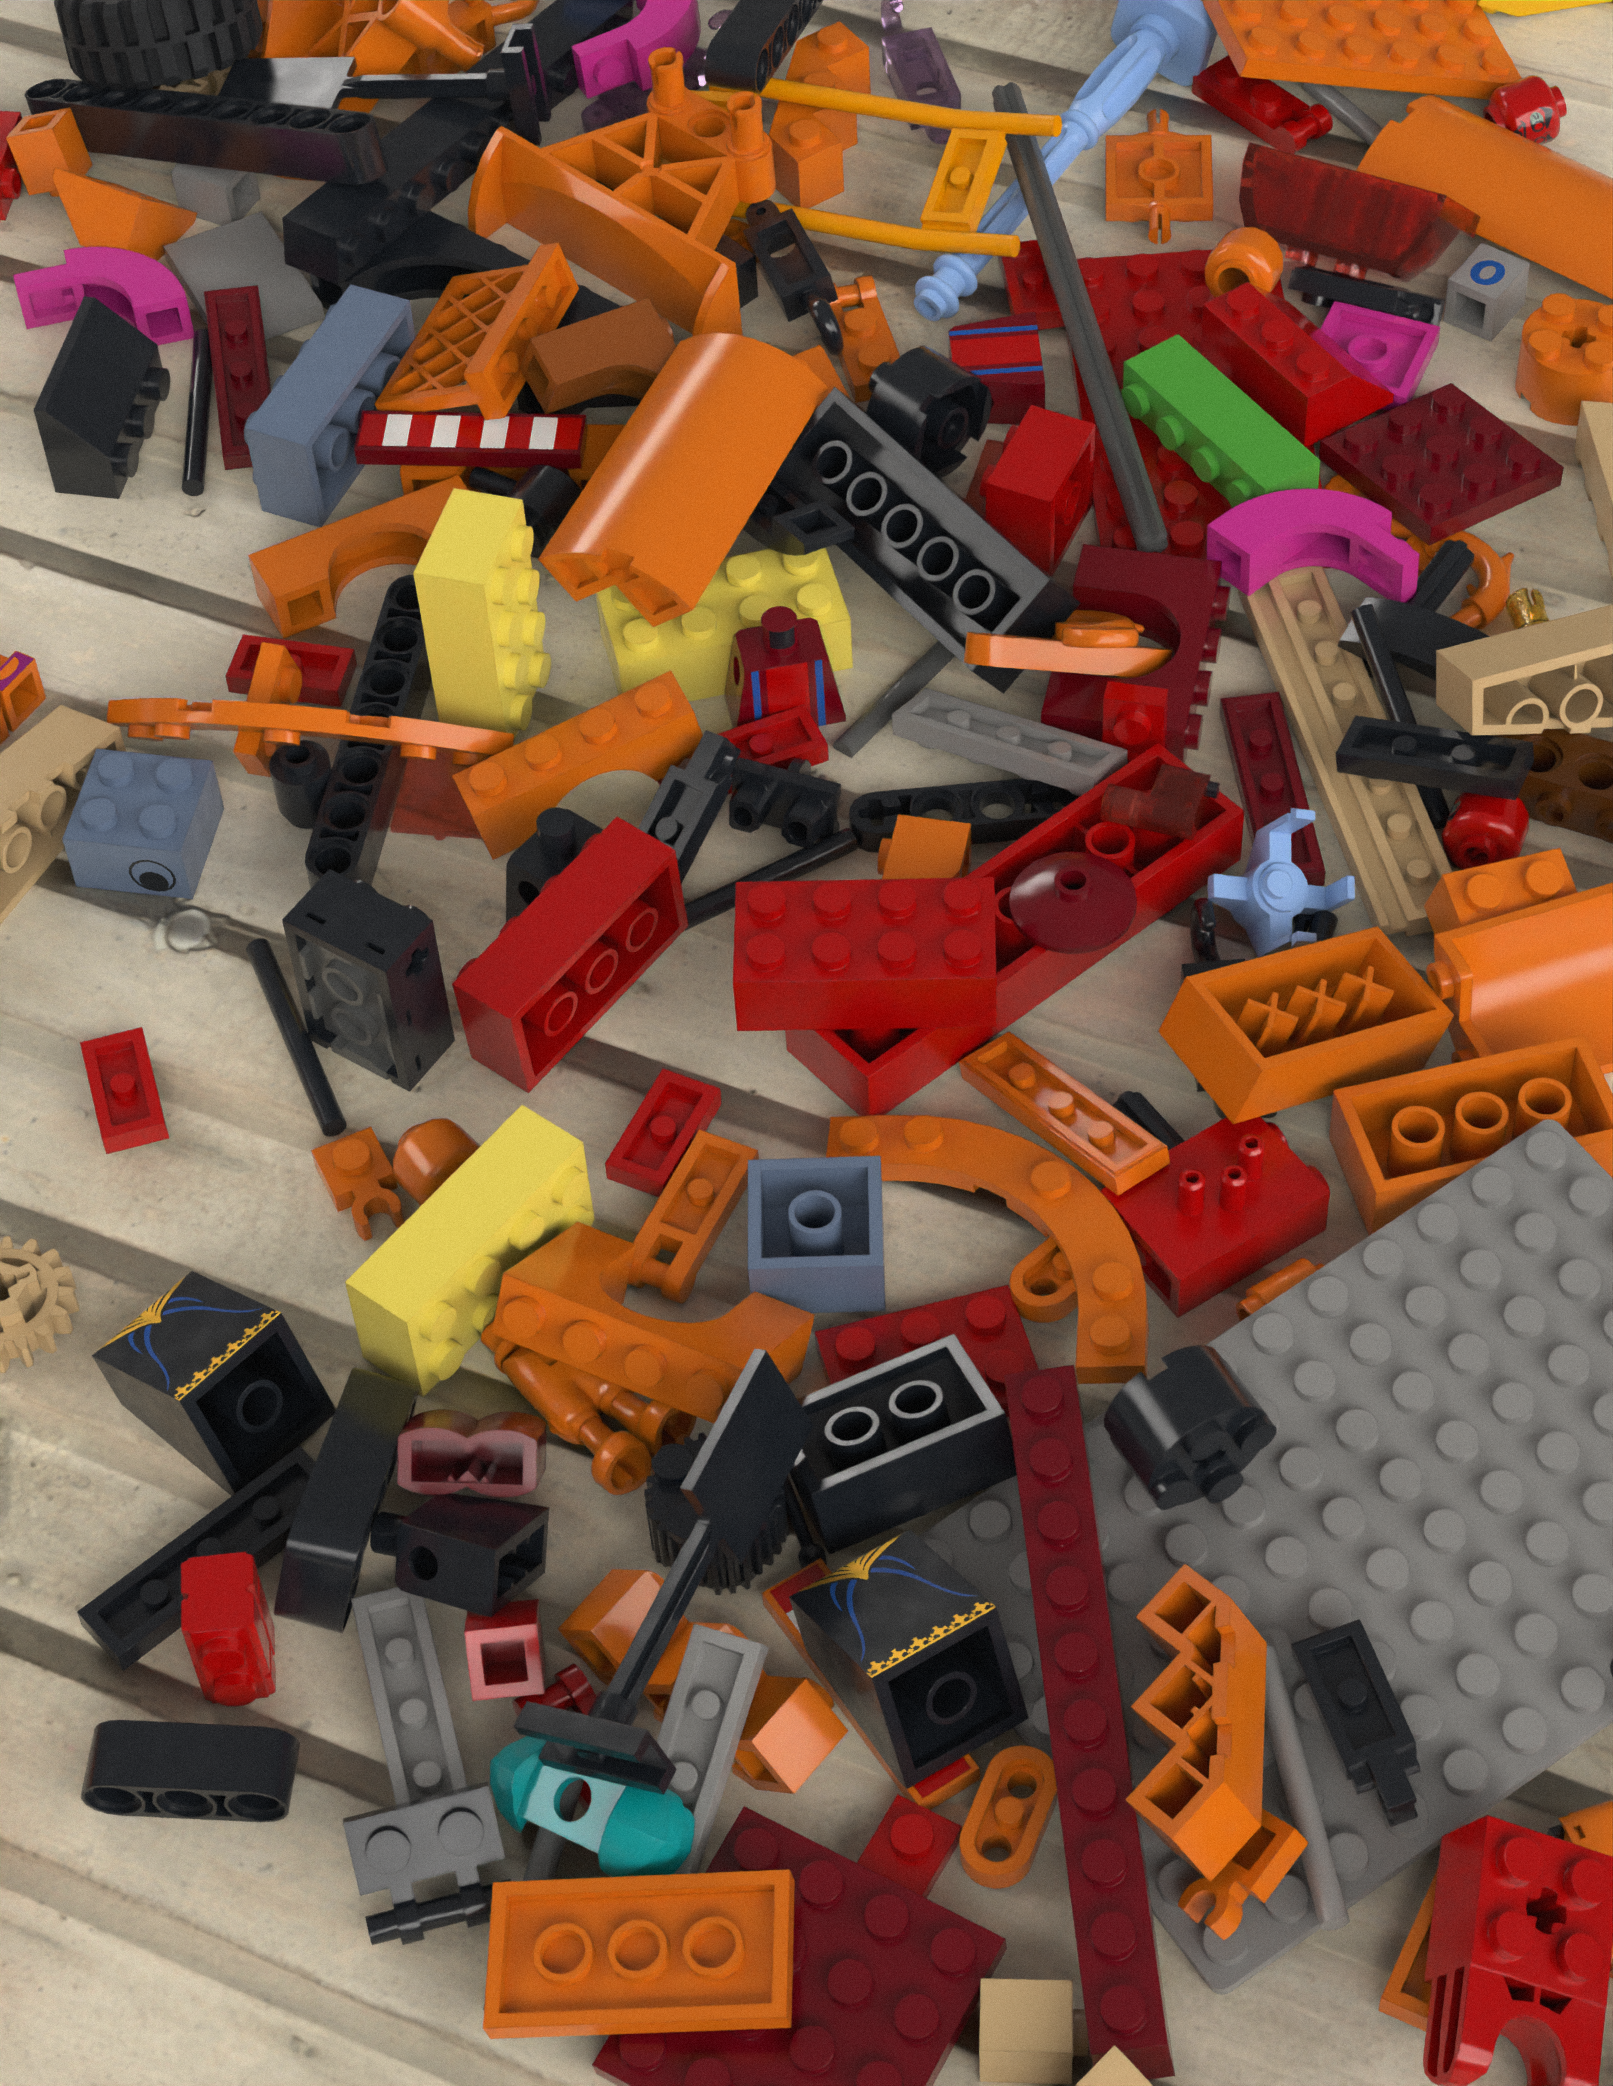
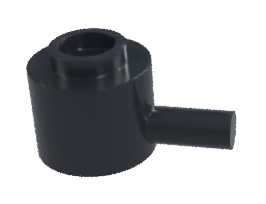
M534 465L530 467L519 481L484 467H475L469 477V485L472 488L492 495L523 500L526 526H531L534 533L533 548L530 555L533 558L540 557L582 492L568 475L548 465Z

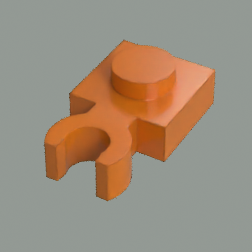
M372 1127L311 1150L315 1167L337 1211L352 1207L351 1211L355 1229L363 1240L367 1241L373 1238L368 1220L374 1214H388L396 1228H399L404 1223L400 1199L392 1191L398 1188L397 1181L392 1173L393 1168Z
M1262 1808L1261 1827L1211 1882L1204 1877L1191 1883L1182 1893L1178 1907L1198 1924L1207 1910L1215 1905L1212 1912L1205 1919L1204 1924L1224 1941L1238 1928L1243 1915L1242 1904L1249 1894L1265 1903L1309 1842L1296 1828Z

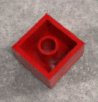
M1031 405L1020 425H1012L1009 428L1004 440L1002 455L997 464L990 463L985 469L979 493L980 497L986 498V510L983 516L1053 577L1092 507L1095 424Z

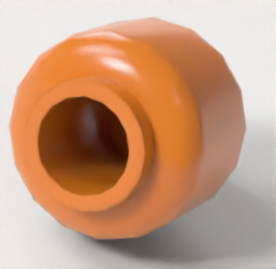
M1240 227L1229 231L1217 243L1208 257L1205 266L1206 284L1215 298L1246 282H1250L1271 293L1279 281L1283 270V253L1277 241L1267 232L1258 228Z
M447 1118L431 1119L412 1126L402 1135L393 1157L392 1173L398 1185L421 1206L481 1145L455 1122Z

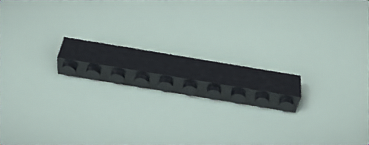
M556 0L528 22L534 25L550 111L579 88L571 46L616 29L633 20V0ZM505 41L465 73H487L489 69H504L501 50ZM488 97L432 98L380 139L388 164V171L382 177L359 185L326 182L282 217L285 264L340 285L477 171L482 154L499 127L503 126L517 134L511 102H490Z

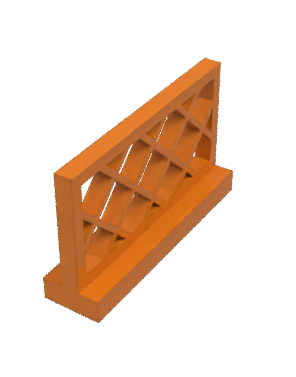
M559 242L539 245L528 265L453 276L376 400L375 406L377 410L426 412L478 404L485 420L505 418L526 382L520 366L530 338L556 330L579 290ZM467 381L465 385L457 386L460 383Z

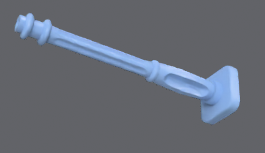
M1118 0L1111 26V37L1117 47L1093 71L1078 91L1068 111L1060 115L1062 120L1060 135L1058 137H1051L1040 149L1052 186L1082 150L1093 148L1098 142L1099 137L1114 126L1137 102L1156 73L1161 74L1178 85L1190 86L1193 82V76L1199 75L1207 68L1217 31L1201 0ZM1017 178L980 220L977 233L1011 235L1026 218L1028 210ZM963 253L938 256L933 264L934 275L921 277L915 284L916 297L914 299V306L916 310L930 321H938L940 318L955 316L959 310L958 298L960 296L967 297L975 292L977 289L976 276L993 256Z

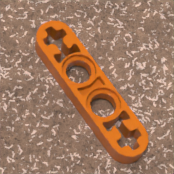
M967 632L964 663L1003 668L1134 678L1149 674L1163 667L1171 660L1172 650L1147 646L1132 648H1076L1064 646L1062 640Z

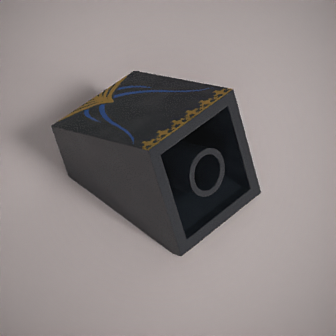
M193 1271L92 1355L121 1405L231 1496L301 1445L327 1422L336 1411L334 1404L281 1312Z
M911 1530L902 1533L789 1596L807 1653L899 1782L906 1789L1029 1719L996 1606Z

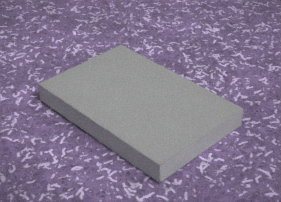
M262 211L163 246L168 264L207 326L204 291L258 285L265 340L325 318L322 303L302 272L285 264L284 245Z

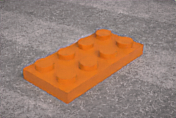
M790 1869L493 1882L483 2021L484 2031L490 2039L791 2028L795 1880Z

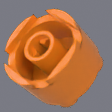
M1555 293L1545 297L1542 301V306L1527 318L1522 329L1515 389L1519 398L1523 394L1531 402L1530 411L1535 415L1553 423L1578 426L1581 401L1613 403V304L1605 305L1592 300L1573 299L1567 294Z

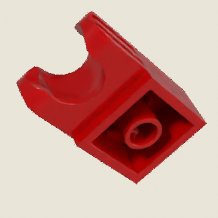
M1489 1815L1442 1836L1424 1980L1425 1983L1432 1985L1423 2053L1424 2073L1431 2082L1439 2086H1467L1487 2073L1493 2059L1496 2040L1500 2034L1508 2038L1519 2050L1525 2064L1527 2086L1599 2085L1613 1945L1612 1856Z

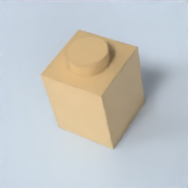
M981 1978L980 2082L1072 2084V2056H1088V2032L1085 2009H1073V1980Z

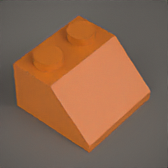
M1561 848L1442 874L1424 908L1435 935L1575 894L1577 890Z

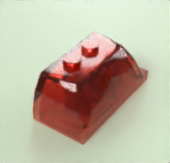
M1251 142L1248 144L1242 163L1239 203L1245 227H1255L1267 232L1277 241L1281 249L1287 250L1284 257L1287 260L1314 268L1318 260L1335 264L1334 273L1362 281L1365 280L1368 273L1398 282H1409L1434 265L1458 234L1474 238L1481 218L1444 194Z

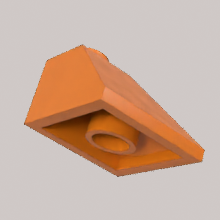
M56 167L54 169L52 179L81 246L120 248L143 254L158 261L165 254L163 246L177 242L195 223L197 213L113 182Z

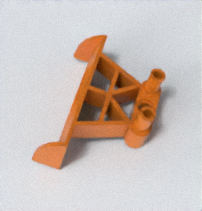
M269 0L261 58L355 57L357 67L352 77H357L361 75L398 74L417 47L421 50H431L433 48L456 64L463 72H466L479 62L484 52V45L479 41H475L450 23V16L448 15L449 0ZM482 0L463 1L466 2V5L473 8ZM343 98L337 109L370 113L379 99ZM277 176V177H281V178H284V179L307 180V179H299V178H291V177Z
M663 47L653 51L648 58L653 90L646 102L647 113L542 148L535 146L503 126L495 131L482 154L472 182L468 204V230L487 238L508 223L543 245L559 242L566 259L636 301L649 298L659 315L692 334V337L713 332L743 336L736 263L719 254L715 249L739 201L742 203H758L770 198L775 192L776 178L773 144L768 134L763 131L762 100L759 95L754 98V93L751 91H742L731 95L727 100V112L685 87L682 53L680 51L676 53L675 48ZM662 158H664L665 160H667V161H669V162H671V163H669V164H662ZM596 180H598V181H600L601 183L605 184L606 186L612 188L614 191H612V190H610L609 188L605 187L604 185L598 183ZM655 214L658 215L659 217L663 218L664 220L670 222L671 224L675 225L676 227L680 228L681 230L687 232V234H685L684 232L680 231L679 229L673 227L672 225L668 224L667 222L663 221L662 219L656 217Z

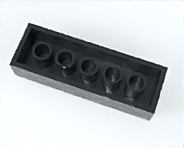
M836 387L832 389L813 412L774 476L776 480L805 505L823 500L854 527V538L835 545L965 666L1003 694L1025 669L964 663L967 632L1052 638L1055 634V622H1065L1081 604L895 436Z

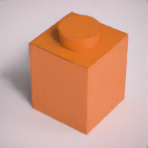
M70 107L24 116L6 137L29 195L49 192L52 197L59 196L52 179L55 167L85 175L93 166Z

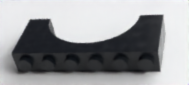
M429 210L425 216L418 219L401 233L395 241L389 243L340 285L310 274L313 291L321 301L323 308L328 310L331 305L339 301L350 284L407 300L440 298L453 276L528 265L530 260L508 250L501 244H496L468 230L461 224L454 223ZM578 285L579 290L556 329L623 306L592 292L583 285ZM526 380L517 396L519 410L527 414H545ZM586 408L560 409L549 414L579 415Z

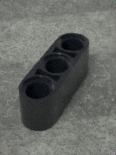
M108 1720L99 1723L94 1728L81 1791V1800L96 1811L119 1816L275 1822L284 1819L289 1813L300 1743L296 1737L286 1731L264 1726Z

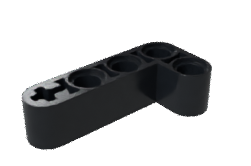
M356 1367L352 1368L291 1526L274 1606L275 1616L339 1633L344 1632L352 1609L351 1598H355L363 1557L370 1539L372 1526L379 1514L398 1462V1435L409 1419L413 1417L419 1394V1384Z

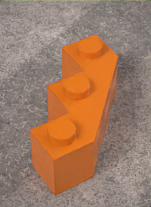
M838 21L797 40L785 80L871 94L869 46L843 23ZM778 101L768 134L773 144L775 189L791 204L803 208H811L844 192L842 151L858 144L857 114Z
M1184 1564L1136 1616L1138 1621L1169 1656L1172 1662L1132 1704L1131 1708L1169 1752L1125 1800L1165 1845L1211 1882L1261 1827L1267 1642L1227 1594Z
M612 1569L558 1628L559 1632L598 1679L607 1686L610 1685L665 1581L661 1576L650 1570ZM684 1615L682 1616L642 1692L655 1707L653 1714L657 1721L663 1722L694 1623L748 1639L739 1629L728 1623L689 1622ZM762 1669L734 1757L736 1762L732 1765L733 1774L756 1790L795 1794L849 1731L831 1710L834 1707V1701L829 1693L810 1678L768 1676Z

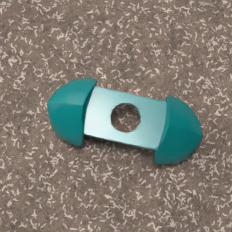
M529 1736L506 1745L490 1761V1785L498 1810L512 1828L521 1833L526 1822L531 1821L598 1853L601 1870L611 1877L674 1874L691 1853L695 1827L694 1816L689 1809L683 1806L679 1795L669 1789L662 1795L545 1766L538 1757L547 1741ZM576 1780H585L591 1790L589 1809L580 1819L568 1822L563 1818L560 1811L562 1793L570 1783Z

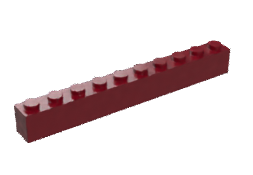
M1074 1365L1007 1374L1004 1377L1090 2055L1093 2066H1095L1115 2045L1147 2080L1175 2076L1140 1818L1137 1812L1125 1800L1134 1791L1135 1782L1083 1408Z

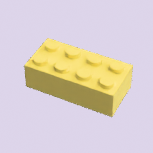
M453 488L413 572L439 722L515 734L514 740L519 730L525 731L532 715V699L537 688H544L546 686L551 669V657L549 653H544L542 642L545 631V615L543 612L538 611L536 599L540 577L538 570L532 569L530 556L533 548L534 533L531 526H526L524 505L521 499Z
M769 548L725 557L694 609L655 627L650 625L616 585L596 593L600 633L618 695L670 670L688 702L724 695L733 635L740 629L761 626L763 613L769 608L776 606L792 609L796 613L797 619L811 617L818 621L833 672L853 668L851 619L826 548L799 556L786 555Z
M521 1105L345 1281L363 1358L393 1378L419 1384V1395L422 1397L440 1380L443 1381L450 1378L460 1367L464 1355L481 1338L484 1329L494 1321L503 1273L576 1222L592 1227L595 1218L583 1142L524 1105Z

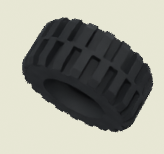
M54 0L70 68L86 84L90 83L93 87L101 89L111 87L113 90L123 91L128 88L144 90L152 89L153 86L165 84L166 86L181 84L180 81L206 77L210 72L215 70L222 71L232 66V62L236 60L241 61L247 57L250 50H255L263 31L257 0Z

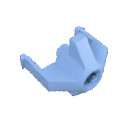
M1290 807L1291 813H1287L1257 830L1245 873L1241 876L1212 874L1208 877V900L1229 910L1235 921L1245 928L1257 958L1317 942L1316 933L1296 931L1292 934V917L1297 914L1313 915L1315 912L1322 910L1332 912L1355 900V876L1347 875L1326 887L1308 885L1301 869L1291 862V834L1315 821V811Z

